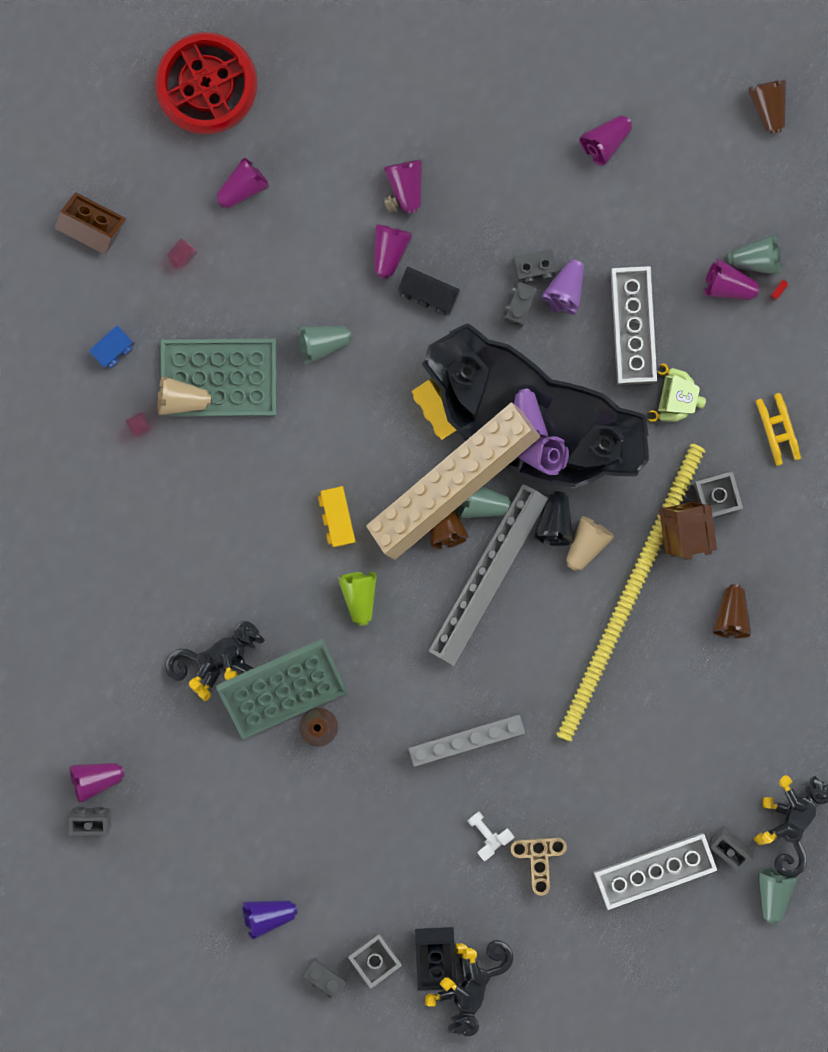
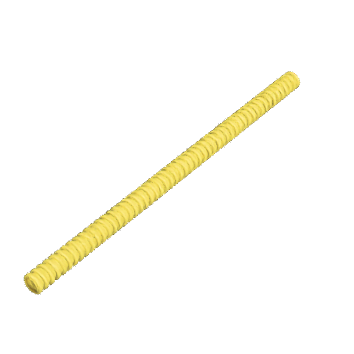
M690 444L691 448L687 450L688 455H685L686 459L682 461L683 465L679 467L681 470L677 472L678 476L674 478L676 481L672 483L673 487H670V493H667L668 498H665L664 501L666 502L662 504L663 508L679 505L680 502H683L682 497H685V491H688L687 486H690V480H693L692 475H695V469L697 470V465L701 463L699 460L703 458L702 454L706 452L704 448L696 444ZM659 514L657 515L658 520L654 521L656 524L652 526L653 530L649 532L651 535L647 537L648 541L644 543L645 547H642L643 552H640V558H637L638 563H635V569H632L633 574H630L629 577L631 578L627 580L628 584L624 586L626 589L622 591L623 595L619 597L621 600L617 602L618 606L614 608L615 613L612 612L613 617L609 619L610 623H607L608 628H605V634H602L603 639H600V645H597L598 649L594 651L595 656H592L593 660L589 662L591 665L587 667L588 671L584 673L585 678H582L583 682L579 684L580 688L576 690L578 693L574 695L575 699H572V705H569L570 710H567V716H564L565 721H562L561 724L563 725L559 727L560 732L556 734L569 742L573 740L571 737L575 735L574 731H577V725H580L579 720H582L583 717L581 716L585 714L584 709H587L588 706L586 705L590 703L589 698L593 697L591 694L595 692L594 688L598 686L596 683L600 681L599 677L603 675L601 672L605 670L604 666L608 664L607 659L610 660L609 655L613 653L612 649H615L614 644L618 642L617 638H620V632H623L622 627H625L624 623L628 621L627 616H630L629 612L633 610L632 605H635L634 601L638 599L637 595L641 593L639 590L643 588L642 584L646 582L644 579L648 577L647 573H650V567H653L652 562H655V556H658L657 551H660L661 548L659 547L663 545V533Z

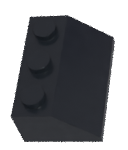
M407 266L398 292L401 293L400 296L407 300L413 298L418 301L417 304L425 308L431 306L436 309L435 312L445 316L446 313L451 315L460 294V289Z

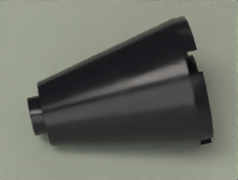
M555 491L554 494L549 496L535 533L536 541L544 544L545 540L550 542L552 546H568L570 543H573L569 497L564 492Z

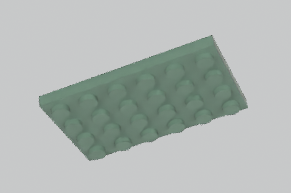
M276 339L161 340V377H168L205 389L208 394H211L210 406H206L204 410L161 415L162 417L277 416Z
M323 638L216 685L217 691L242 739L348 693Z

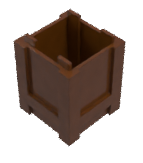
M691 501L659 509L665 554H671V557H684V560L692 559V555L699 553L710 555L712 551L717 550L711 504Z

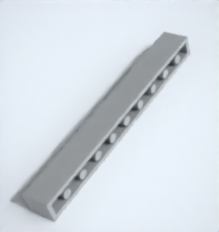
M524 484L521 486L428 652L453 666L455 665L548 501L547 497Z

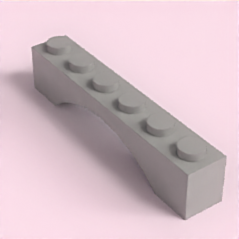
M515 715L409 747V752L415 767L524 734L525 731L520 715Z

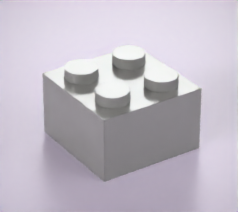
M733 471L693 483L699 503L711 504L713 517L743 509Z
M380 932L348 955L349 960L370 989L402 966L401 961Z

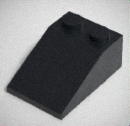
M454 927L415 929L418 991L443 989L440 982L444 978H449L456 985Z

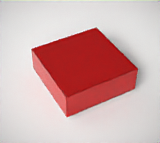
M782 280L770 295V298L774 301L777 300L788 286V282Z

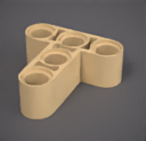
M558 837L515 840L510 846L511 853L516 858H530L532 889L537 895H546L550 889L548 856L564 854L567 848L565 841ZM556 841H560L563 844V848L559 852H555L552 849V845ZM540 842L543 844L544 849L542 852L536 853L533 851L535 843ZM516 844L524 845V852L522 854L514 852ZM537 862L545 864V869L542 872L535 871L534 865ZM543 881L546 883L544 891L536 890L537 882Z

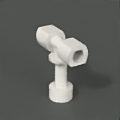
M478 811L467 821L472 827L476 825L486 838L484 841L486 845L477 852L485 862L495 854L497 848L502 844L505 846L515 836L508 828L499 835L496 832L492 834L481 819L484 817Z

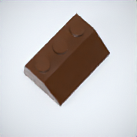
M75 192L60 211L54 229L98 252L106 254L116 240L126 218Z

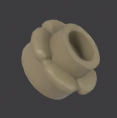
M389 195V197L384 199L390 213L393 211L398 212L400 205L396 196Z

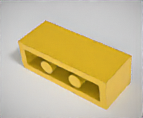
M432 378L411 391L415 402L421 406L425 418L431 422L434 427V433L441 440L457 432L447 421L442 402V390Z
M343 486L320 491L321 495L318 496L319 505L324 507L325 510L322 518L324 526L328 525L330 532L326 533L328 544H332L333 548L356 543Z

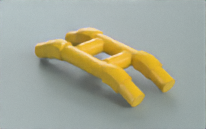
M781 393L774 395L780 415L769 418L763 399L756 400L776 466L783 464L778 443L789 440L794 460L801 458L799 445ZM783 422L786 433L775 436L772 425Z

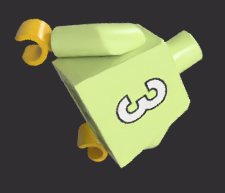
M660 364V367L666 368V371L663 373L657 371L659 376H665L658 409L661 414L654 410L649 411L648 413L656 414V418L654 420L648 419L649 421L655 422L660 419L665 422H676L686 418L688 413H694L696 407L703 408L705 406L706 399L698 396L700 388L695 385L694 380L687 372L675 368L668 369L666 364Z

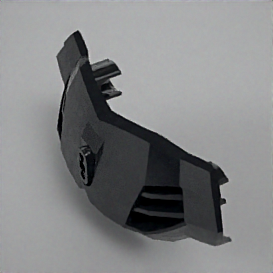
M469 323L449 331L448 335L428 346L422 365L442 390V402L447 421L463 436L465 441L511 402L514 404L515 395L519 393V390L530 389L531 392L535 393L548 437L556 436L565 441L563 443L565 447H568L569 459L566 467L561 469L558 474L548 475L517 457L506 466L514 470L516 476L552 486L555 484L578 488L594 482L604 475L636 477L649 461L647 440L649 434L644 414L620 408L603 393L572 383L551 379L535 363L511 345L489 340Z

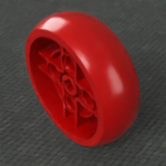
M214 32L193 33L176 41L162 56L155 75V92L159 105L165 115L178 127L202 135L218 134L240 123L252 108L258 88L256 68L246 50L233 39ZM198 48H218L229 53L234 58L224 62L215 56L201 55ZM183 57L186 64L180 71L178 86L169 90L168 81L174 64ZM201 63L203 67L196 71L193 69V65ZM221 71L228 72V76L225 79L218 77ZM244 76L243 94L238 104L230 111L227 102L234 92L235 80ZM204 80L209 82V87H205ZM187 88L194 89V94L191 96H186L184 92ZM213 96H218L220 101L217 104H211L210 99ZM189 105L198 111H211L214 119H194L185 115L179 109Z

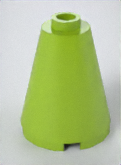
M362 572L344 574L342 578L338 577L352 621L357 623L358 626L367 625L368 621L372 620L377 579L375 572H368V575L362 574Z

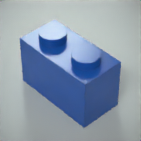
M117 325L89 351L105 369L108 367L111 369L119 362V357L122 355L126 356L133 350L132 346L134 343Z

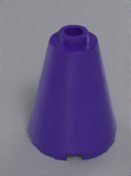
M246 901L242 903L244 905L242 906L245 925L251 929V932H248L251 940H255L294 920L295 915H297L295 903L292 904L291 901Z

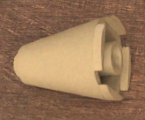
M161 377L159 386H163V388L158 392L157 402L159 415L204 410L206 406H210L211 394H208L207 390L168 377Z
M582 516L578 523L573 543L566 558L567 566L574 571L578 569L583 570L614 538L608 529L600 524L593 523L594 520Z

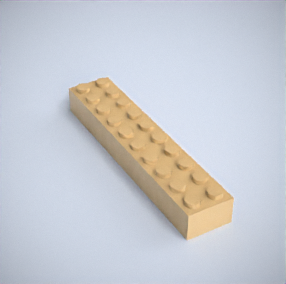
M511 402L366 525L383 553L396 560L536 442L540 435L523 411Z

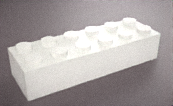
M651 266L612 268L611 287L617 385L656 383L657 370Z
M699 833L594 871V875L606 908L610 910L717 871L704 833Z

